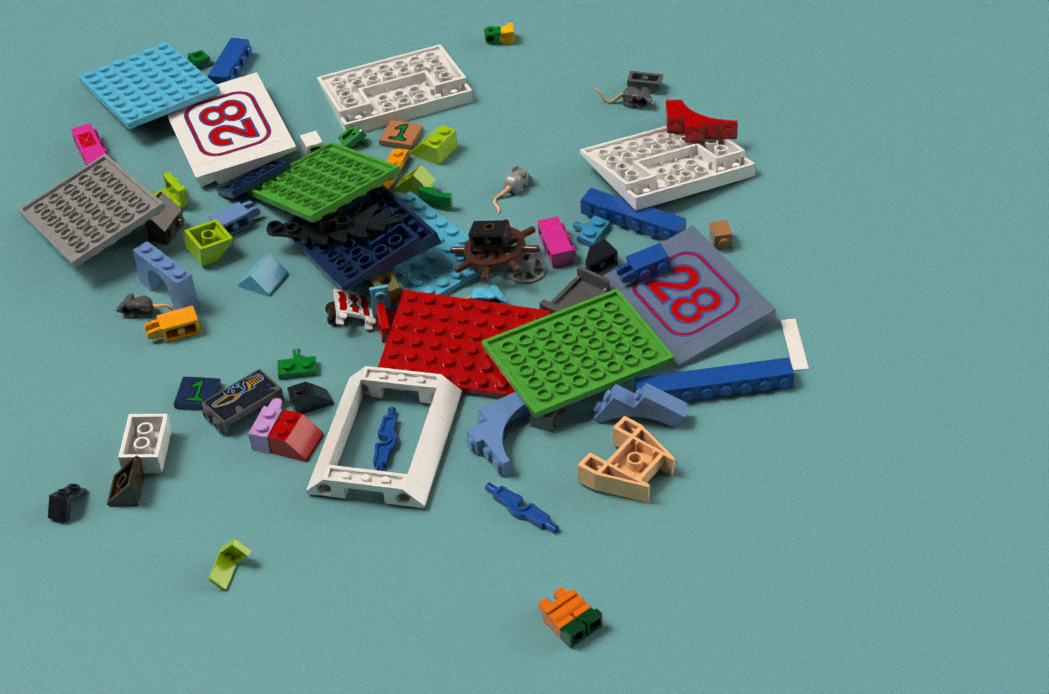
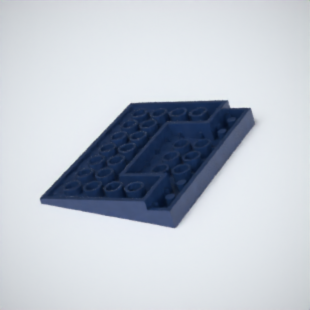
M382 184L379 188L371 189L366 195L357 197L350 204L344 205L339 216L361 202L363 206L357 215L378 203L379 208L374 215L392 209L393 212L390 217L404 218V222L386 226L384 232L366 230L365 239L357 238L347 233V243L345 244L337 242L329 236L328 245L326 246L317 244L310 239L305 244L299 238H290L343 291L441 244L437 232ZM294 216L285 224L296 222L299 225H306L309 221L299 216Z

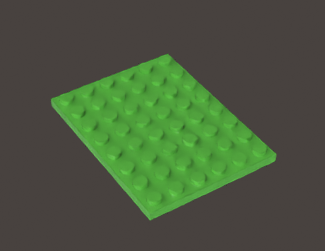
M330 142L290 164L291 168L250 189L247 193L305 220L317 222L326 214L334 213L337 211V208L350 204L353 199L366 195L369 190L379 188L382 183L395 179L396 175L402 172L400 167L395 164Z
M618 288L482 341L484 350L535 418L612 388L615 384H622L674 363V355Z

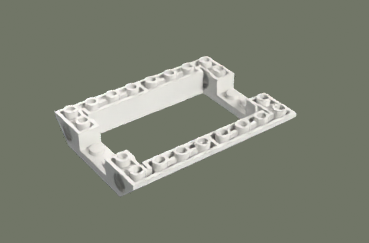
M365 366L352 375L347 382L308 484L306 494L346 499L349 488L383 492L386 504L425 508L462 390L442 374ZM386 388L418 391L420 403L431 404L408 474L337 466L363 395L382 398Z

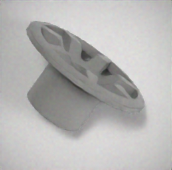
M526 253L518 263L521 267L520 272L513 271L510 273V269L506 270L508 277L513 281L532 283L545 275L546 264L541 258L534 256L533 253ZM538 261L542 266H537L535 264ZM534 270L542 272L540 275H537ZM520 273H522V279H518V278H515V277H514V276H518ZM529 273L533 279L526 280L527 274Z

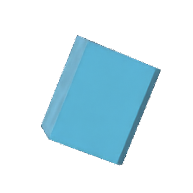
M269 253L251 268L238 283V287L269 297L286 278L288 271Z

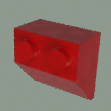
M285 410L268 435L270 452L307 462L324 434L303 414Z

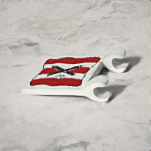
M334 289L336 324L344 325V319L350 316L365 319V329L372 331L376 320L373 318L370 296Z

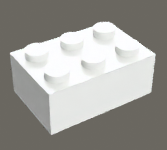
M168 414L128 415L118 456L121 468L137 455L140 457L144 474H162L172 432Z

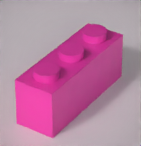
M558 216L538 220V235L552 268L574 264L573 256H576L574 245H570V236L566 234L564 223L560 222Z

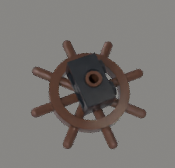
M508 219L473 221L468 234L469 240L465 246L450 248L452 254H464L466 259L465 262L457 265L454 271L460 273L470 267L482 273V281H486L490 273H498L510 268L515 272H520L521 267L518 263L525 254L541 251L539 245H526L525 238L535 233L536 228L531 226L523 231H519L516 228L510 227Z

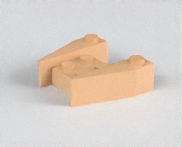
M624 416L613 427L612 444L619 447V449L607 461L589 452L578 464L577 481L596 491L648 503L650 485L647 482L659 469L672 476L675 458L641 424Z

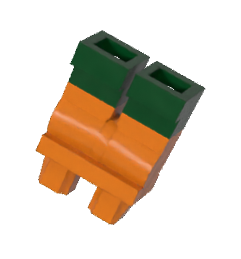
M560 587L554 593V602L544 598L538 603L539 610L543 614L544 623L570 649L584 640L585 635L588 637L602 627V613L597 608H591L581 596L577 595L574 589L567 591Z

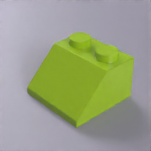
M444 125L439 126L430 132L410 152V155L439 165L458 146L456 130Z
M217 219L184 230L186 248L201 266L218 261L233 242L232 236Z

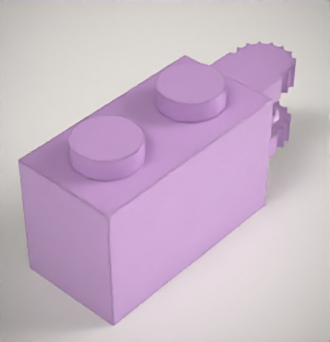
M274 398L268 407L263 406L248 433L253 451L271 453L268 435L284 412L281 399Z

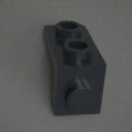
M68 484V486L50 494L48 518L62 522L69 521L71 501L86 494L87 489L81 488L78 484Z

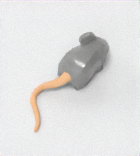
M515 165L511 169L513 173L506 176L504 180L505 189L493 200L498 214L500 213V208L496 203L498 198L506 195L509 191L518 195L523 191L522 187L528 186L529 173L527 169H522Z

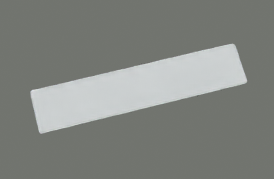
M796 319L781 320L793 370L809 369Z

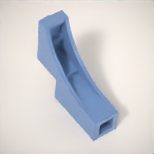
M648 383L641 389L639 388L636 393L615 384L611 390L608 389L601 401L596 402L593 408L595 412L594 421L601 424L610 419L633 416L657 420L676 428L686 417L687 403Z

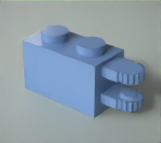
M247 201L243 204L237 202L208 216L209 221L217 219L232 236L252 226L251 219L260 214V209L254 206L252 201Z

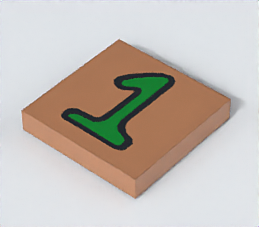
M390 120L379 139V144L412 150L423 130L422 124Z

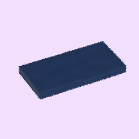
M273 160L217 189L218 195L235 198L291 168V165L288 161Z

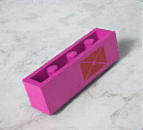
M91 123L71 129L74 143L85 166L105 153L108 155L102 139L99 138L97 129H93Z

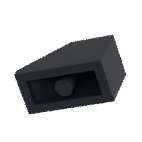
M605 239L589 247L585 269L600 274L618 265V251Z
M305 381L287 387L290 404L294 412L305 414L333 404L327 389Z

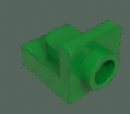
M354 125L338 137L343 146L348 148L353 147L360 140L365 145L368 143L365 139L367 135L361 128L357 129Z

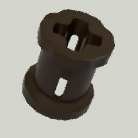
M332 301L325 307L328 314L327 322L329 325L338 326L339 324H336L335 302Z

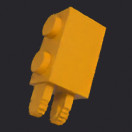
M193 306L156 315V320L146 322L144 325L149 340L163 337L164 343L201 333Z

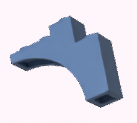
M516 392L478 408L479 417L477 422L479 425L467 430L466 444L468 448L473 450L477 456L484 454L486 459L492 461L497 472L500 471L504 478L511 475V462L504 451L505 441L511 430L520 421L530 416L529 409Z

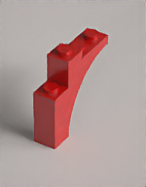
M666 100L665 118L667 133H684L685 143L703 142V139H737V120L707 117L689 109L683 100Z

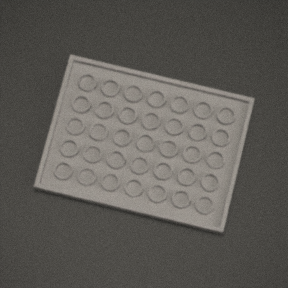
M105 153L19 208L18 211L69 263L77 267L84 264L92 256L98 255L106 247L113 245L121 237L130 234L138 226L145 224L147 220L159 215L166 207L161 200Z

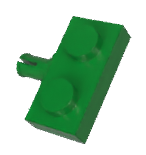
M298 348L297 354L296 349H293V358L277 360L279 379L317 375L316 356L301 357V350Z

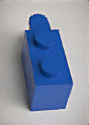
M661 243L626 256L627 263L619 266L616 269V273L621 276L620 280L623 284L634 280L639 283L671 270L669 256Z

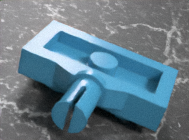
M596 215L586 224L577 221L573 223V228L581 231L577 236V242L589 247L597 243L610 227V221Z

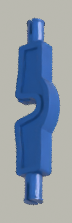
M391 407L388 408V413L383 416L378 430V439L385 442L375 443L373 464L377 471H383V468L388 467L390 454L397 446L395 407H392V409Z
M491 482L485 485V490L491 492L493 499L505 506L513 517L528 521L540 530L547 528L554 534L558 532L559 526L551 522V516L543 512L535 504L530 503L520 508L523 503L521 495L510 491L502 485L499 488Z

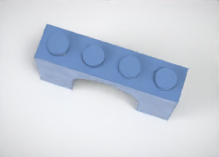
M148 241L133 250L141 284L150 291H153L165 283L169 289L175 310L193 306L194 310L199 308L191 273Z

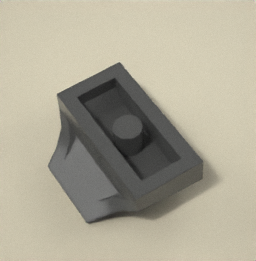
M630 71L627 86L635 87L640 91L643 87H646L650 94H653L660 90L663 74Z

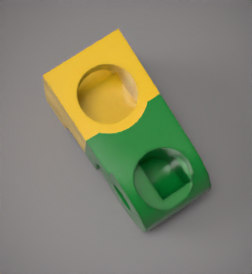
M513 22L507 23V26L486 27L484 29L486 44H515Z

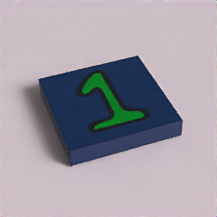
M183 376L174 401V407L176 409L203 410L202 402L219 392L221 379Z

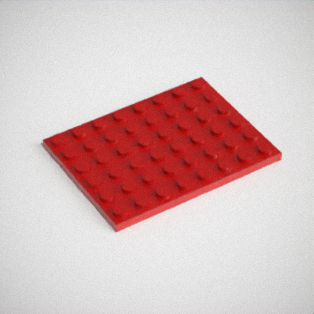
M404 290L378 367L442 374L464 393L503 398L514 393L515 390L484 350L482 341L550 315L551 311Z

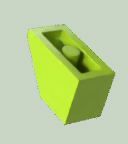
M420 165L402 177L394 187V190L405 194L411 191L418 197V186L433 187L432 184L436 179Z

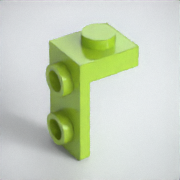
M235 538L222 546L208 580L221 590L227 589L236 564L247 558L251 550Z

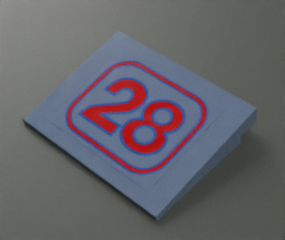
M693 225L661 243L669 256L671 270L639 283L634 280L626 284L621 282V276L617 275L616 269L603 275L609 279L610 291L618 288L674 355L673 364L678 369L758 334L759 327L775 321L776 309Z

